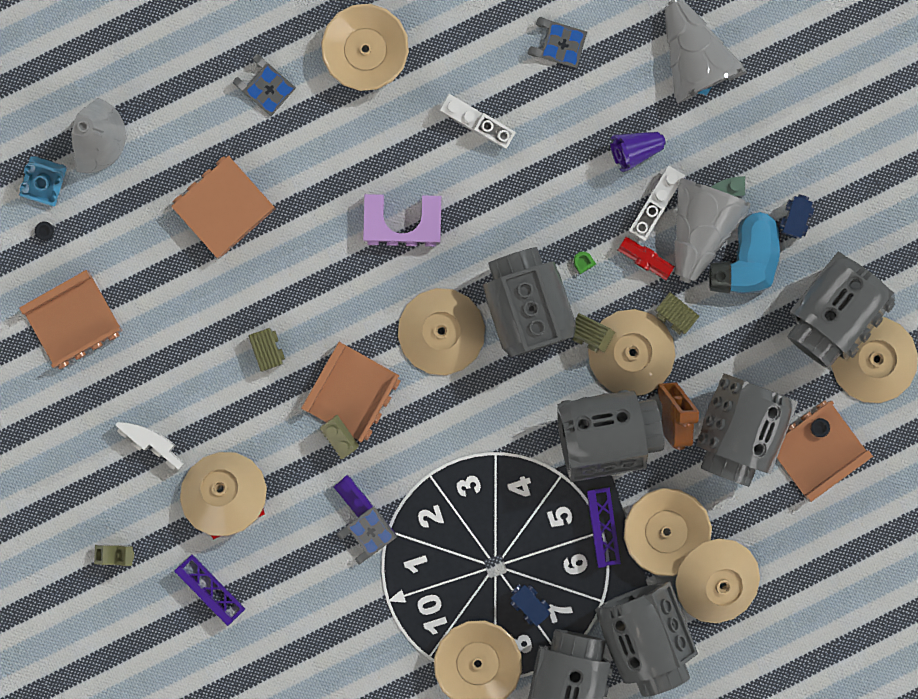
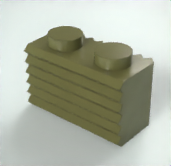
M671 292L667 294L654 310L657 312L656 317L664 323L667 320L672 324L671 329L678 335L681 333L686 334L700 317Z
M578 313L575 318L576 328L572 340L580 345L583 343L588 344L587 348L596 353L598 350L605 353L615 332Z
M267 328L248 335L261 372L283 365L282 360H285L282 348L278 349L276 342L279 339L276 331Z
M338 415L320 427L322 433L325 434L324 437H327L331 446H334L333 449L336 450L340 459L345 458L359 447Z

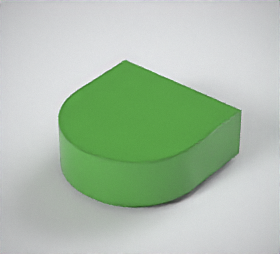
M579 252L573 259V264L579 274L596 265L591 255L587 252Z

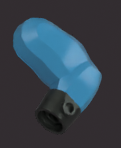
M757 212L747 215L739 223L737 228L739 242L737 262L731 263L726 261L710 264V291L745 294L767 290L772 286L780 257L779 227L776 220L771 216Z

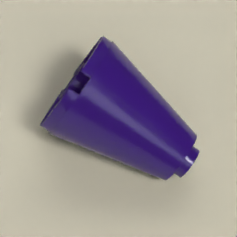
M659 132L617 134L611 137L614 141L610 143V148L615 163L620 164L622 167L619 170L626 172L662 151L666 141L663 134Z

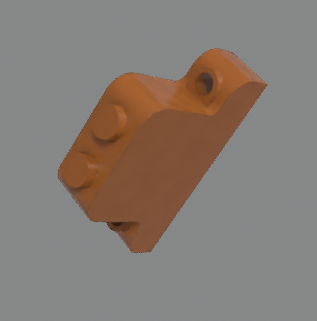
M677 382L658 384V396L662 403L664 437L677 450H683L686 446H692L694 423L699 421V410Z

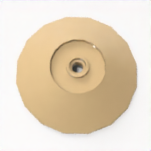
M373 4L352 5L338 12L326 26L321 41L322 59L330 75L343 86L359 91L377 90L393 82L404 69L409 53L408 36L400 20L387 9ZM364 46L369 47V51L366 53L362 51Z
M435 288L420 293L406 305L399 319L398 339L403 354L415 367L428 374L449 375L464 370L477 358L484 344L485 325L480 310L469 297L453 289ZM441 327L445 329L443 335L438 333V329Z
M636 309L617 311L601 321L600 324L612 329L615 334L605 353L600 350L596 353L588 348L590 368L598 382L613 393L628 390L635 391L636 396L646 395L658 388V384H662L670 375L675 360L674 340L666 325L651 313ZM630 349L636 350L635 356L629 354Z
M882 317L883 321L881 324L871 330L869 339L858 346L859 351L853 358L849 357L848 360H845L839 356L831 365L836 382L848 395L862 402L883 403L897 398L910 386L917 372L918 352L913 338L900 324L886 317ZM875 356H879L880 361L878 363L874 362Z
M218 452L203 457L189 469L182 482L180 502L184 516L194 528L208 535L229 536L244 531L257 520L265 505L267 486L262 471L251 459L238 453ZM219 488H224L222 492H218Z
M661 488L646 493L632 505L625 519L624 540L629 555L641 568L659 576H677L679 566L687 554L701 543L711 541L712 526L706 509L695 497L680 489ZM665 528L670 530L669 535L663 534Z
M715 539L703 542L690 551L679 566L675 583L678 600L685 611L699 621L721 623L732 620L747 610L757 595L760 582L758 563L750 550L736 541ZM725 583V585L722 588H720V584Z
M467 621L452 628L440 641L434 657L435 677L442 692L450 699H507L516 689L522 673L521 652L514 638L501 626L487 621ZM476 660H480L482 662L480 667H476L474 665V662Z

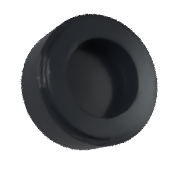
M40 222L35 227V235L42 241L52 239L55 234V229L49 222Z
M823 418L815 419L810 425L811 433L816 437L827 436L830 432L829 422Z

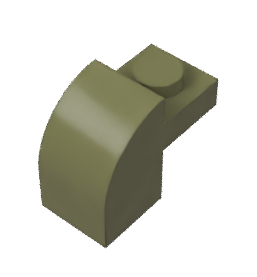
M95 545L94 564L132 566L134 551L131 545Z

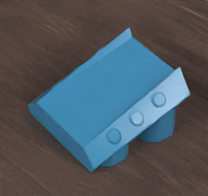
M30 157L29 163L24 169L25 176L20 186L19 196L56 206L67 167L64 164H58L39 157Z

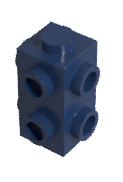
M798 194V197L794 196L792 200H788L785 208L788 211L787 216L782 218L779 226L782 229L781 234L798 240L802 236H806L809 227L806 225L807 219L811 218L814 212L813 202L809 201V197Z
M525 584L522 586L517 585L511 591L513 594L510 597L513 600L511 605L517 611L521 609L526 614L523 618L530 625L535 624L538 626L551 614L549 611L551 607L544 599L540 601L535 596L538 593L531 585L528 587Z

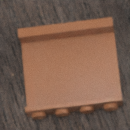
M223 156L216 162L217 166L212 171L208 169L201 176L203 179L198 183H192L187 188L188 192L184 196L180 194L173 200L174 204L171 206L218 259L276 209L230 156L227 158Z
M88 270L79 273L19 307L22 314L27 317L49 356L52 368H59V370L68 366V361L73 358L78 360L86 355L85 352L92 348L94 351L100 348L105 340L109 339V341L116 339L120 336L119 332L122 331Z
M338 342L301 409L325 422L338 415L353 438L360 442H363L364 439L368 441L373 432L370 430L372 424L378 423L382 416L379 413L383 406L387 407L392 398L389 396L392 389L396 391L401 382L398 379L400 375L345 344Z
M826 400L822 401L816 406L817 410L812 414L810 411L801 417L802 421L797 425L795 423L789 425L777 456V460L808 502L815 500L873 457L870 451L863 447L833 406L832 400L828 402ZM823 418L829 422L830 432L827 436L816 437L811 433L810 425L815 419Z

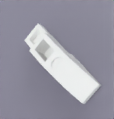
M451 94L446 96L439 109L440 112L451 117L457 123L507 149L516 133Z
M671 166L667 167L629 230L631 233L646 241L677 190L680 179L684 178V174Z
M123 422L116 423L118 427L117 432L124 438L127 436L133 440L131 444L138 450H147L152 446L151 451L158 457L162 455L167 459L165 463L173 470L175 468L180 470L185 465L180 458L171 452L176 445L166 437L140 425Z

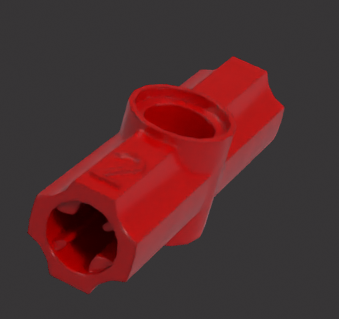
M625 237L617 250L633 260L639 267L653 272L664 280L668 279L675 267L659 257L650 248L641 246L628 237Z

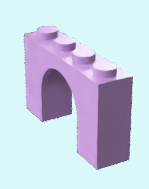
M365 194L364 242H368V245L373 246L379 245V242H387V246H398V243H406V246H417V243H425L426 247H436V244L440 243L441 196H422V217L419 225L411 232L396 233L384 221V195Z

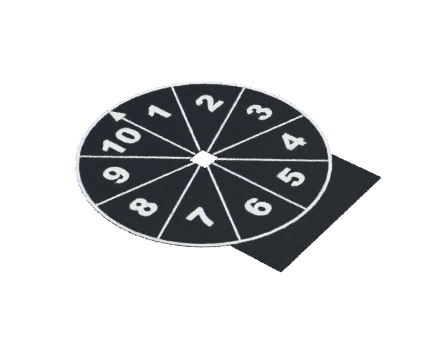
M505 452L479 453L461 457L442 465L421 479L405 496L394 513L389 526L394 530L397 538L384 546L382 552L381 572L388 606L400 630L420 653L434 662L440 641L452 628L467 621H487L501 626L514 638L521 652L522 673L520 678L533 675L539 645L551 646L555 629L587 635L597 619L595 609L614 597L648 585L643 569L629 555L624 540L626 517L612 475L570 482L566 465L554 469L533 458ZM610 487L621 564L598 568L587 490ZM606 492L596 493L597 503L601 506L607 501ZM607 503V505L604 508L609 511ZM602 510L599 514V520L606 525L610 516L609 513ZM605 529L602 533V540L608 544L613 537L612 533ZM608 547L604 553L605 562L616 560L615 552ZM502 555L507 572L489 578L484 560ZM525 584L527 587L531 585L538 593L535 596L540 601L544 599L551 607L549 609L551 614L538 626L535 624L530 625L523 618L526 614L521 609L517 611L511 605L513 601L510 598L513 595L511 591L517 585L522 586ZM480 660L474 662L476 667H480L482 664Z

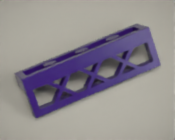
M346 475L334 486V489L358 518L373 507V504L349 475Z
M610 487L587 490L597 567L621 564ZM606 492L607 501L603 506L597 503L596 493ZM607 503L609 511L604 508L607 505ZM602 510H605L610 516L606 525L599 520V514ZM605 529L609 530L613 537L608 544L602 540V533ZM609 547L615 552L616 560L605 562L604 553Z
M193 554L174 570L227 626L246 609ZM193 560L197 564V573H189L184 567ZM200 576H208L211 579V587H203L200 584ZM213 589L224 592V601H216L213 598ZM227 603H235L240 609L233 617L227 612Z

